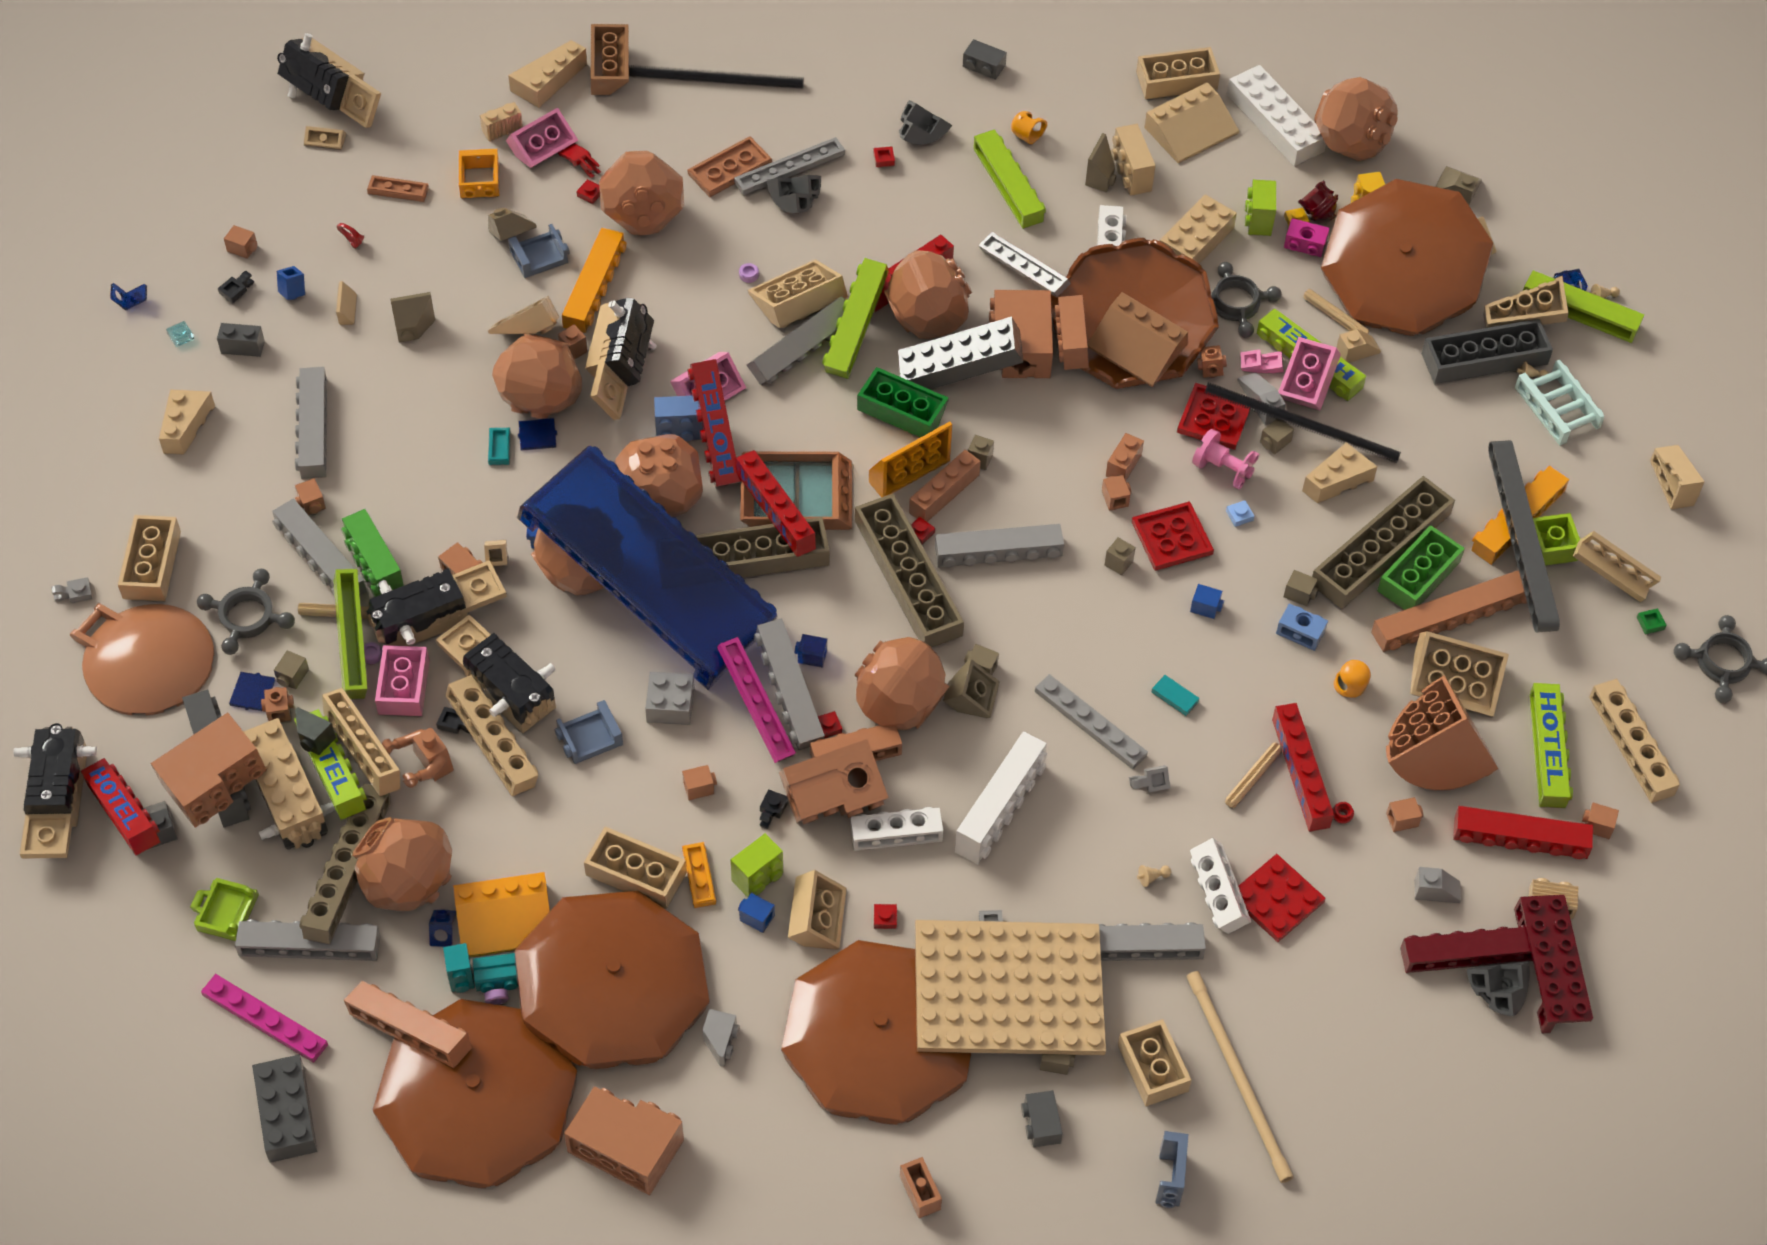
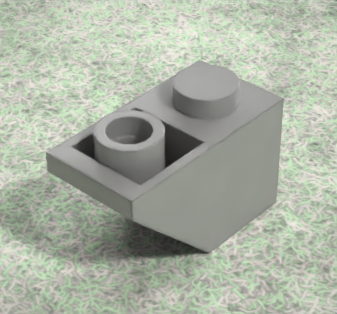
M709 1009L703 1027V1039L718 1064L724 1067L726 1059H731L733 1053V1045L731 1043L733 1038H737L740 1025L737 1024L736 1015Z

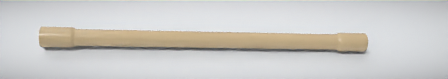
M1199 971L1191 972L1186 978L1202 1007L1272 1160L1275 1172L1280 1182L1286 1183L1292 1180L1294 1176L1278 1147L1211 1002Z

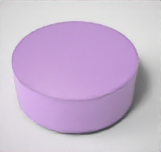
M752 263L743 264L739 268V277L743 282L752 283L758 279L759 269Z
M374 642L364 644L365 663L376 664L381 660L382 649L379 644Z
M494 989L484 994L485 1003L501 1005L509 1000L508 991L505 989Z

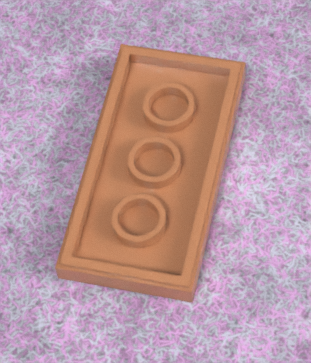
M749 136L687 169L696 184L709 197H712L734 185V177L772 163V158Z

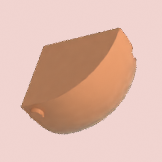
M1445 675L1421 691L1423 695L1416 701L1411 700L1396 718L1389 732L1388 738L1390 742L1386 746L1388 762L1401 778L1415 786L1430 790L1456 789L1472 784L1498 770L1485 742Z

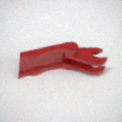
M576 143L558 152L559 156L568 159L575 167L580 165L590 178L595 176L590 171H594L596 174L601 173L596 168L600 165L591 157L590 152Z

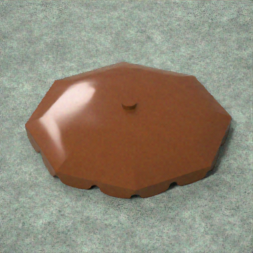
M1394 179L1338 210L1321 270L1351 318L1367 327L1378 329L1385 327L1398 334L1414 336L1425 334L1443 324L1446 319H1452L1465 313L1478 301L1484 275L1492 254L1493 241L1460 192Z
M1134 238L1123 241L1119 246L1103 244L1089 248L1087 252L1081 253L1071 265L1066 276L1071 284L1058 296L1083 295L1087 344L1107 310L1121 292L1188 331V345L1158 381L1182 377L1219 328L1216 308L1211 297L1206 271L1195 260L1182 254L1176 255L1173 249L1155 239ZM1051 294V316L1057 338L1055 305H1059L1058 297ZM1088 348L1089 368H1081V370L1115 389L1146 384Z
M640 891L563 897L515 949L517 983L519 985L521 1016L526 1027L546 1043H553L558 1051L579 1066H587L590 1069L611 1068L624 1062L629 1065H643L663 1059L679 1043L685 1031L697 1022L710 1002L699 933Z
M857 940L795 979L781 1051L795 1074L800 1079H803L815 1101L821 1108H824L831 1114L848 1118L864 1116L874 1122L892 1125L910 1122L927 1111L934 1102H940L955 1093L967 1081L971 1053L917 1052L915 949Z
M460 999L434 1014L433 1017L439 1020L444 1019L457 1029H464L469 1035L468 1039L472 1049L455 1068H452L394 1038L373 1106V1113L412 1173L421 1178L447 1182L448 1180H453L460 1185L474 1188L498 1186L517 1175L525 1165H532L548 1156L559 1145L567 1121L568 1107L571 1104L575 1090L577 1070L572 1062L561 1054L553 1043H546L526 1027L522 1020L521 1009Z

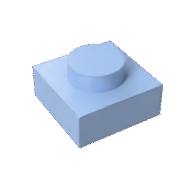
M1246 500L1227 506L1226 512L1235 527L1254 521V514Z

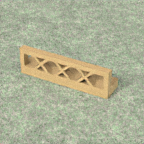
M1595 531L1579 540L1573 557L1639 602L1645 600L1649 588L1661 580V576ZM1593 539L1594 541H1596V542L1599 543L1600 545H1595V544H1593V543L1590 542V541ZM1607 552L1613 553V554H1615L1617 557L1611 556V555H1609ZM1624 564H1629L1634 568H1628ZM1641 576H1647L1651 580L1647 581Z

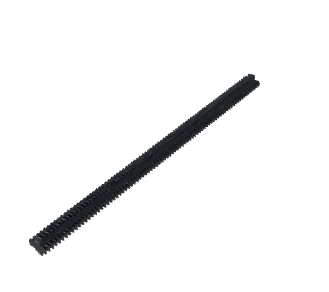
M629 65V76L635 77L644 76L663 79L665 77V79L672 78L678 80L679 78V80L686 79L691 81L693 79V81L700 80L705 82L706 80L707 82H713L714 80V82L719 83L720 81L721 83H727L728 81V83L733 84L734 82L735 84H741L742 82V84L747 85L748 83L749 85H755L756 83V85L762 86L763 84V86H769L770 84V86L775 87L777 84V87H783L784 85V87L789 88L790 85L791 88H797V86L798 88H803L804 77L803 79L802 77L801 79L800 77L795 79L794 76L793 79V76H789V78L788 76L787 78L782 76L781 78L780 75L779 78V75H775V77L774 75L773 77L768 75L767 77V74L765 77V74H761V76L760 74L759 76L754 74L753 76V73L752 76L751 73H747L746 76V73L745 75L744 73L739 75V72L738 75L737 72H733L732 75V72L731 74L730 72L725 74V71L724 74L723 71H719L718 74V71L717 73L716 71L711 73V70L710 73L709 70H705L704 73V70L703 72L702 70L697 72V69L696 72L695 69H691L690 72V69L689 71L688 69L683 71V68L682 71L681 68L680 70L677 68L676 71V68L675 70L674 68L669 70V67L668 70L667 67L666 69L663 67L662 70V67L661 69L660 67L655 69L654 66L653 69V66L652 68L649 66L648 69V66L647 68L646 66L641 68L640 65L639 68V65L638 67L635 65L634 68V65L633 67Z
M1209 382L1206 386V394L1210 395L1211 393V396L1213 395L1214 397L1216 395V398L1218 396V399L1223 398L1225 401L1228 399V402L1230 401L1231 403L1233 401L1232 404L1235 402L1237 406L1240 404V407L1242 405V407H1247L1249 410L1252 408V411L1253 409L1254 412L1257 410L1259 414L1262 411L1261 414L1263 412L1266 416L1269 414L1268 417L1271 415V418L1273 417L1274 419L1276 417V420L1281 418L1283 422L1286 420L1285 423L1288 421V424L1290 423L1291 425L1293 423L1295 427L1300 425V428L1304 429L1305 427L1307 431L1310 429L1312 433L1317 431V434L1319 433L1320 435L1322 433L1321 436L1324 434V437L1326 436L1327 438L1329 436L1331 440L1333 438L1336 441L1339 439L1338 442L1341 440L1343 444L1345 442L1351 444L1350 446L1353 444V448L1358 446V449L1359 447L1360 450L1363 448L1365 452L1367 450V453L1369 451L1370 453L1372 452V455L1375 452L1374 455L1376 453L1379 457L1382 455V458L1384 456L1386 460L1389 457V461L1394 459V462L1396 460L1397 463L1401 452L1394 451V449L1387 448L1384 445L1370 442V440L1348 432L1346 433L1345 431L1341 432V430L1334 429V427L1317 423L1315 420L1293 414V412L1291 413L1284 409L1281 410V408L1274 407L1271 404H1264L1262 401H1257V399H1252L1243 394L1240 395V393L1233 392L1232 390L1228 391V389L1221 388L1218 385H1211Z

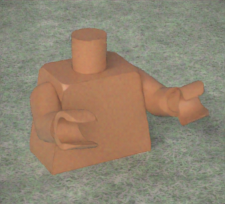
M433 728L417 730L396 738L392 742L390 739H385L382 742L388 754L393 749H401L413 744L414 753L426 769L420 770L415 774L405 773L402 775L405 779L403 782L407 787L412 788L416 786L418 781L422 782L429 779L437 781L454 771L448 750Z

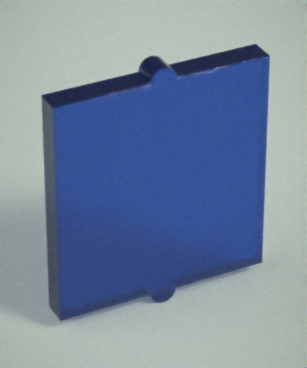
M554 418L518 421L519 433L517 436L520 439L521 451L557 447L556 435L558 433L555 430Z
M240 672L229 705L245 708V710L262 711L261 699H265L264 690L273 688L276 681L275 677L260 675V673Z

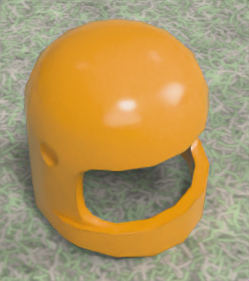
M1021 111L1013 118L1011 130L1021 140L1028 144H1033L1043 135L1048 123L1039 117L1032 119L1031 112ZM1041 122L1040 130L1034 131L1033 127Z
M1360 660L1346 662L1334 679L1335 690L1344 697L1356 698L1361 696L1371 678L1368 665ZM1339 676L1341 677L1342 681L1347 685V690H1342L1338 684Z

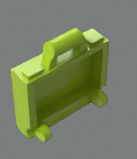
M216 878L210 886L211 890H198L190 905V908L199 914L196 916L194 925L199 932L236 941L239 921L248 920L259 894L257 889H251L243 884ZM204 897H207L203 907L201 908L200 906L202 904Z

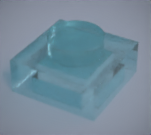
M185 321L166 329L175 347L194 340L193 333Z

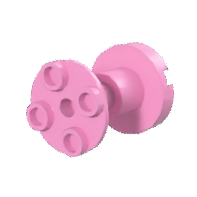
M1210 429L1201 440L1203 442L1201 448L1197 447L1192 463L1200 469L1210 462L1218 467L1225 465L1236 471L1233 486L1240 490L1244 485L1245 479L1252 477L1255 468L1252 466L1256 463L1260 454L1251 451L1244 461H1241L1229 454L1230 449L1219 444L1221 433Z

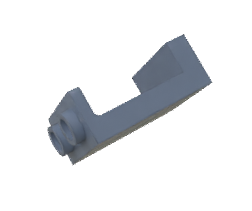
M553 224L548 225L549 232L521 242L517 240L516 236L508 238L510 252L524 278L568 263L567 255L570 254L568 245L566 243L563 244L559 229L556 230Z
M605 700L597 702V710L565 723L562 722L561 718L556 720L557 728L554 729L559 741L563 740L565 744L563 746L567 758H572L574 764L623 745L622 733Z
M1164 1131L1159 1159L1173 1160L1172 1182L1160 1181L1155 1203L1161 1204L1163 1207L1173 1208L1180 1205L1185 1185L1189 1134Z

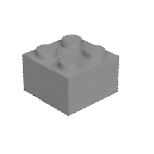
M650 672L645 707L647 723L690 725L694 695L693 674Z

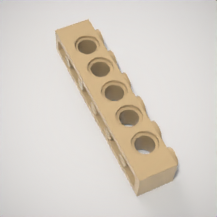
M470 675L448 684L446 698L510 795L513 797L534 788L538 778L536 767L531 765L527 759L526 752L523 748L519 747L514 734L505 726L502 716L497 715L493 717L490 714L489 709L493 708V703L483 693L480 683L476 682L473 676Z
M1618 679L1595 685L1589 698L1649 801L1654 803L1675 796L1680 786L1679 779L1670 769L1667 758L1661 754L1657 741L1648 732L1645 721L1641 720L1635 704L1631 703L1625 687L1619 683Z
M340 688L323 694L324 716L328 717L333 729L378 795L383 796L399 790V768L344 689Z

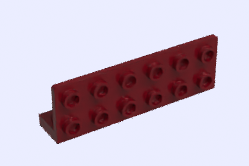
M1565 895L1520 897L1514 912L1518 927L1521 925L1526 927L1542 1004L1537 1011L1541 1034L1551 1033L1557 1023L1591 1022L1593 1014Z

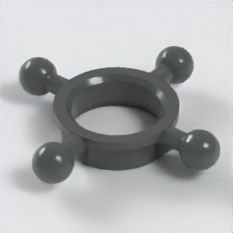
M1222 262L1218 266V273L1224 278L1217 283L1211 295L1216 313L1227 320L1239 321V334L1244 338H1248L1253 335L1254 327L1247 319L1253 317L1258 312L1260 300L1268 299L1271 302H1276L1281 298L1282 292L1276 286L1269 287L1267 291H1261L1251 279L1240 275H1232L1233 266L1231 263ZM1239 287L1251 294L1253 302L1245 307H1233L1224 303L1220 299L1219 294L1226 288Z
M260 568L254 571L252 587L234 589L226 594L221 601L214 600L209 594H201L197 598V606L201 610L218 609L220 622L231 633L230 637L223 640L221 644L222 651L227 655H233L238 651L239 644L237 640L239 638L255 637L263 633L273 622L278 623L283 629H289L295 624V617L289 612H283L280 615L272 613L273 605L271 599L261 590L262 585L267 584L270 579V574L266 569ZM243 601H257L265 607L262 618L249 626H237L228 620V613L233 606Z
M1724 615L1719 619L1718 625L1722 632L1712 635L1700 648L1691 649L1686 643H1679L1674 647L1676 658L1680 660H1685L1688 657L1697 658L1701 670L1712 680L1720 682V687L1715 691V698L1720 703H1727L1732 699L1733 693L1729 688V684L1745 679L1750 673L1751 668L1760 669L1762 673L1767 675V658L1762 661L1757 660L1753 656L1752 649L1747 641L1739 635L1731 633L1736 626V621L1730 615ZM1716 644L1731 645L1742 654L1744 666L1738 670L1723 669L1710 659L1708 649Z

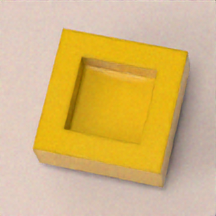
M1303 207L1288 210L1284 213L1288 226L1292 218L1310 223Z

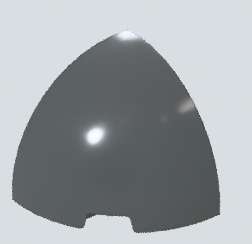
M909 100L900 119L904 124L899 130V134L903 140L909 143L929 144L943 137L952 125Z
M821 176L777 177L768 179L767 186L771 198L780 209L789 213H801L809 210L812 207L811 203L813 200L818 198L821 189Z
M1529 962L1494 963L1467 969L1469 982L1475 994L1481 996L1489 1004L1488 1007L1508 1016H1515L1521 1010L1528 992Z

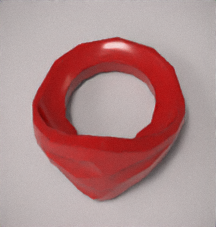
M344 223L337 224L338 231L346 237L353 248L356 249L363 242L365 236L359 234L354 228Z

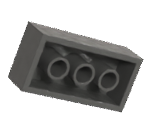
M300 1054L252 1065L264 1148L269 1162L318 1152L305 1070Z

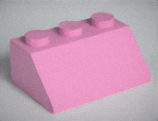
M558 108L510 134L506 140L514 155L530 168L578 141Z
M718 352L705 360L716 359L724 400L729 399L746 388L729 352ZM688 371L670 381L677 396H692V389L695 388L693 381H689Z

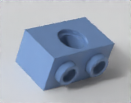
M1288 604L1278 623L1276 634L1315 651L1325 634L1328 620L1305 611L1299 606Z

